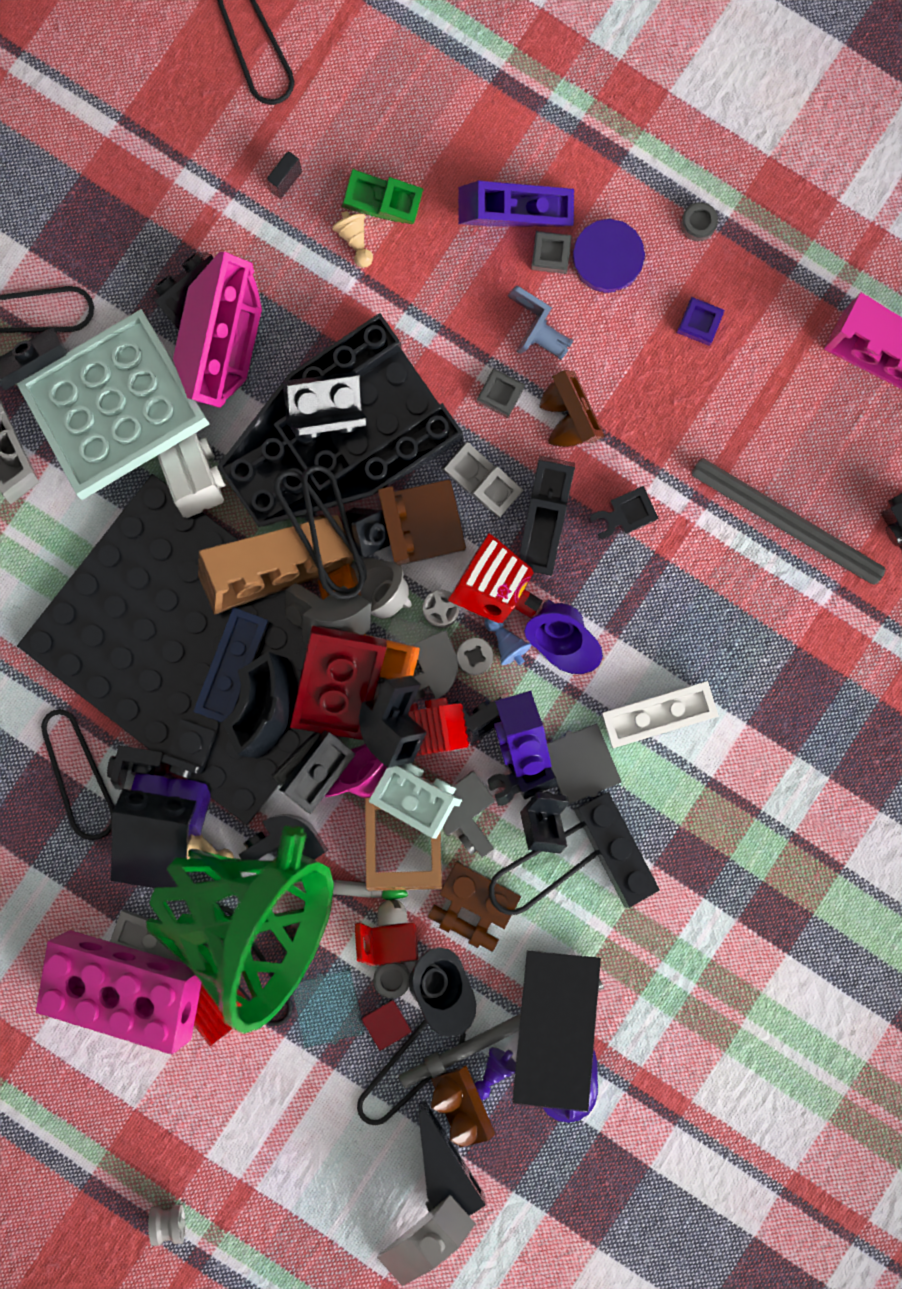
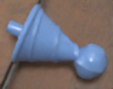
M486 618L484 622L486 629L495 632L501 657L500 664L507 665L515 660L518 665L523 664L525 661L522 655L531 648V644L503 628L504 622L496 623Z

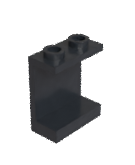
M122 789L112 811L111 881L151 888L178 887L167 871V868L176 858H188L189 825L195 812L197 801L176 796L146 793L140 790Z

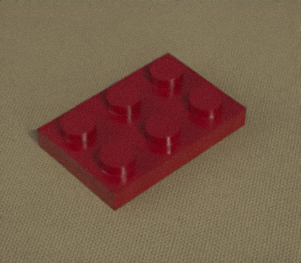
M312 626L291 716L290 728L322 733L325 730L335 736L363 740L359 726L360 708L362 702L374 700L387 648V639Z

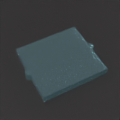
M351 970L329 975L319 973L316 978L303 980L299 983L293 992L305 1048L328 1042L336 1045L341 1039L365 1034Z

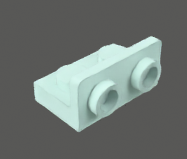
M412 763L387 768L369 802L427 836L436 839L454 806L459 807L462 799L453 795L456 788L438 778L435 779L434 783L421 777L424 770Z

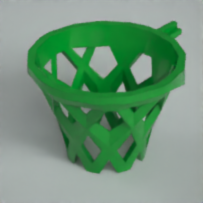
M285 826L283 828L278 856L274 860L236 859L208 853L199 849H189L188 856L190 858H176L167 868V871L178 887L155 888L149 902L160 920L153 918L147 920V931L196 974L223 1013L224 1022L242 1034L263 1027L280 1011L290 998L311 964L329 920L334 889L330 867L302 854L306 834L303 833L304 829L300 826L294 828ZM186 872H205L214 881L194 884ZM240 872H249L256 874L242 877ZM301 881L306 893L293 884ZM286 891L305 901L304 909L274 914L271 910ZM235 895L239 903L233 915L226 916L216 902ZM185 900L191 914H182L177 920L167 902ZM300 922L292 942L284 926ZM268 930L272 931L287 952L282 963L253 961L250 948L256 934ZM241 972L253 998L250 1001L236 994ZM257 972L275 973L265 987L262 988ZM236 1001L242 1004V1006L237 1007Z

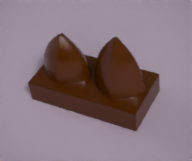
M563 370L552 376L554 382L543 393L539 407L549 412L568 410L569 414L555 426L548 443L559 447H570L582 443H593L605 437L575 371Z
M467 1065L446 1070V1073L434 1079L433 1077L430 1078L435 1088L431 1100V1109L446 1114L450 1123L449 1140L459 1145L461 1148L489 1141L496 1135Z

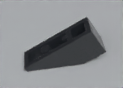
M424 1100L419 1104L418 1114L426 1191L429 1200L425 1203L426 1207L430 1212L451 1195L470 1216L486 1206L485 1194L454 1144L449 1140V1136L432 1109Z

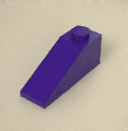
M476 181L458 187V224L490 227L574 226V189Z

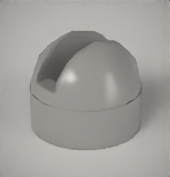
M385 900L378 908L379 927L408 923L405 906L399 900Z

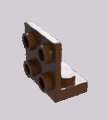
M450 480L395 492L392 486L378 489L395 563L404 565L461 552L466 549Z

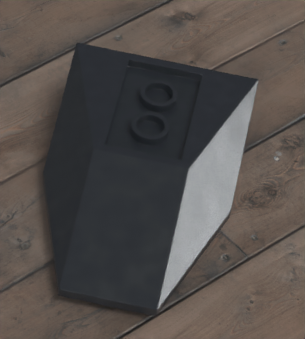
M381 313L289 373L284 381L355 371L359 375L361 411L367 417V425L358 426L356 430L346 433L335 430L321 432L320 436L314 438H303L295 435L286 423L284 386L282 382L217 466L259 528L290 520L274 491L276 476L283 471L292 470L303 476L304 471L314 465L328 468L336 479L342 502L346 504L378 493V489L390 486L463 441L462 430L444 404H439L402 351L401 342ZM321 471L311 472L308 475L307 482L325 507L328 509L338 506L329 477ZM285 476L279 483L281 494L295 518L307 515L302 483L294 476ZM310 495L312 512L321 511Z

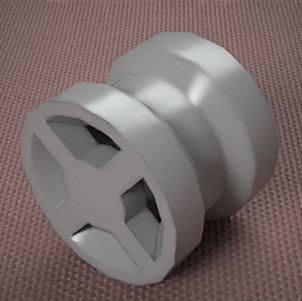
M443 589L435 590L424 600L423 614L427 622L433 627L447 628L458 618L459 606L448 601L451 595L449 591Z
M467 639L460 645L457 651L458 666L468 675L476 676L483 674L493 662L492 648L483 639Z
M182 1204L173 1205L171 1209L163 1210L160 1206L150 1208L148 1230L151 1246H160L164 1241L183 1244L185 1239V1213Z

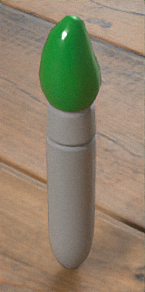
M333 880V894L366 898L382 897L390 901L408 896L406 890L368 891L366 882Z

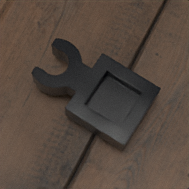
M644 486L611 500L609 504L612 512L597 511L590 516L589 521L590 523L596 520H604L606 522L607 530L597 535L598 540H605L619 526L623 534L627 535L657 521L659 518Z
M512 764L508 765L510 774H495L487 780L490 791L499 787L505 788L502 792L495 794L498 806L508 804L514 795L519 792L523 799L526 800L533 797L537 792H544L558 785L551 767L543 769L534 775L516 777Z

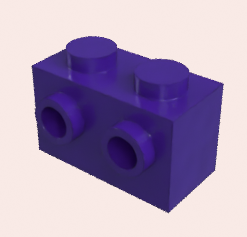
M532 691L495 701L500 722L494 723L505 765H513L516 777L534 775L543 769L552 767L544 727Z

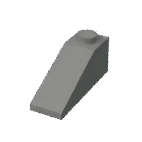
M449 1195L381 1252L377 1258L395 1279L404 1286L435 1269L457 1251L476 1223Z

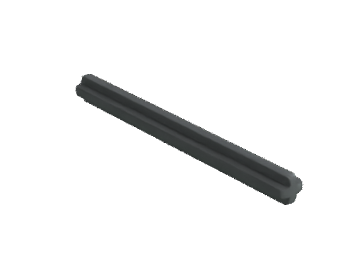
M701 458L693 468L692 476L870 584L875 585L879 583L886 571L884 566L705 458Z

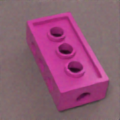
M69 930L47 941L35 1013L172 1055L191 1041L201 982L196 974L184 963Z

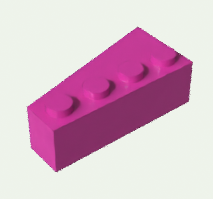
M860 292L842 312L823 350L902 389V317Z

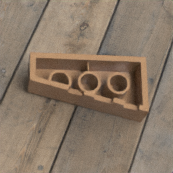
M326 516L315 517L314 522L321 560L326 573H332L346 564L351 566L354 558L353 554ZM332 516L346 535L339 516ZM308 521L307 523L300 524V527L313 548ZM294 526L199 551L198 576L214 615L285 590L294 583L301 584L319 577L317 566Z

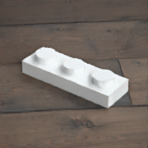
M708 681L601 713L611 748L719 717Z

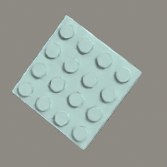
M142 309L67 352L64 357L17 383L71 486L81 500L209 425L198 403L187 398L175 364Z

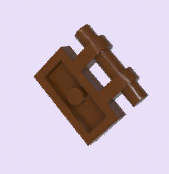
M456 861L439 895L451 901L447 911L434 904L427 918L439 923L438 928L448 933L452 930L469 939L468 944L476 948L482 946L493 952L499 939L487 933L490 924L493 923L505 929L512 915L499 912L492 905L489 897V885L492 879ZM496 882L494 895L497 902L506 909L515 910L522 896ZM462 907L480 916L476 926L457 917Z

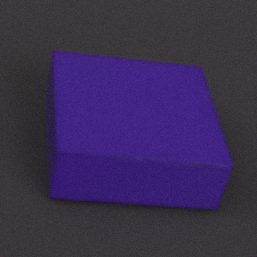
M691 297L677 333L710 346L725 310Z

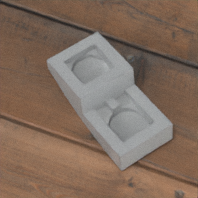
M464 442L442 468L449 477L497 517H501L523 492V489L498 466L491 464L468 442Z

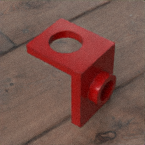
M355 923L356 958L358 962L369 966L418 961L416 924L405 923L371 928L362 923Z

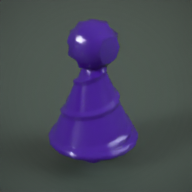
M496 1047L489 1049L483 1081L479 1080L474 1083L481 1101L489 1097L491 1085L499 1083L501 1080L515 1074L516 1062L512 1058V1051L507 1050L504 1052Z

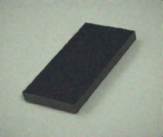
M527 951L512 1104L589 1112L601 958Z

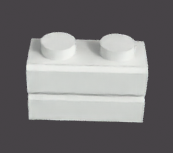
M194 433L157 455L174 503L183 517L189 518L203 512V509H210L223 503L224 498L220 488L226 486L219 468L217 466L211 467L209 459L215 456L206 437L200 439L197 433Z

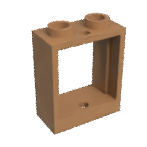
M365 798L367 890L442 889L441 831L436 839L431 838L432 871L376 872V810L382 809L370 803V798Z

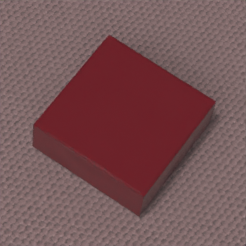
M395 999L387 1001L361 1018L379 1051L412 1033V1029Z

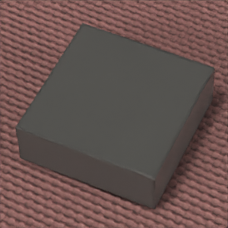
M536 231L531 270L567 274L572 235Z
M493 368L476 402L509 418L525 388V384Z

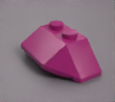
M219 252L188 287L173 361L187 398L221 408L226 403V399L233 395L247 380L262 312L258 287L252 275L254 273L253 264L226 252Z

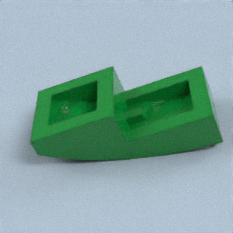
M352 169L341 207L365 215L413 225L423 188L389 177L386 181Z

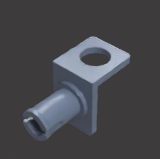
M515 286L509 292L508 297L537 315L516 352L522 354L527 351L530 345L536 343L562 360L568 352L567 348L571 347L573 340L546 324V317L552 309L551 306L521 287Z

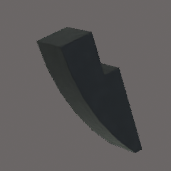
M540 455L519 558L529 565L533 572L552 576L567 510L575 463Z

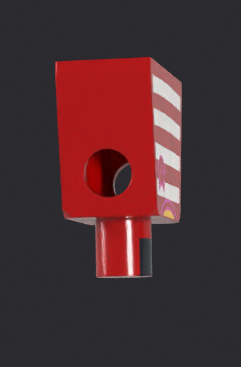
M488 534L448 598V601L496 623H503L513 609L531 619L543 600L525 589L534 574L533 569L491 534Z

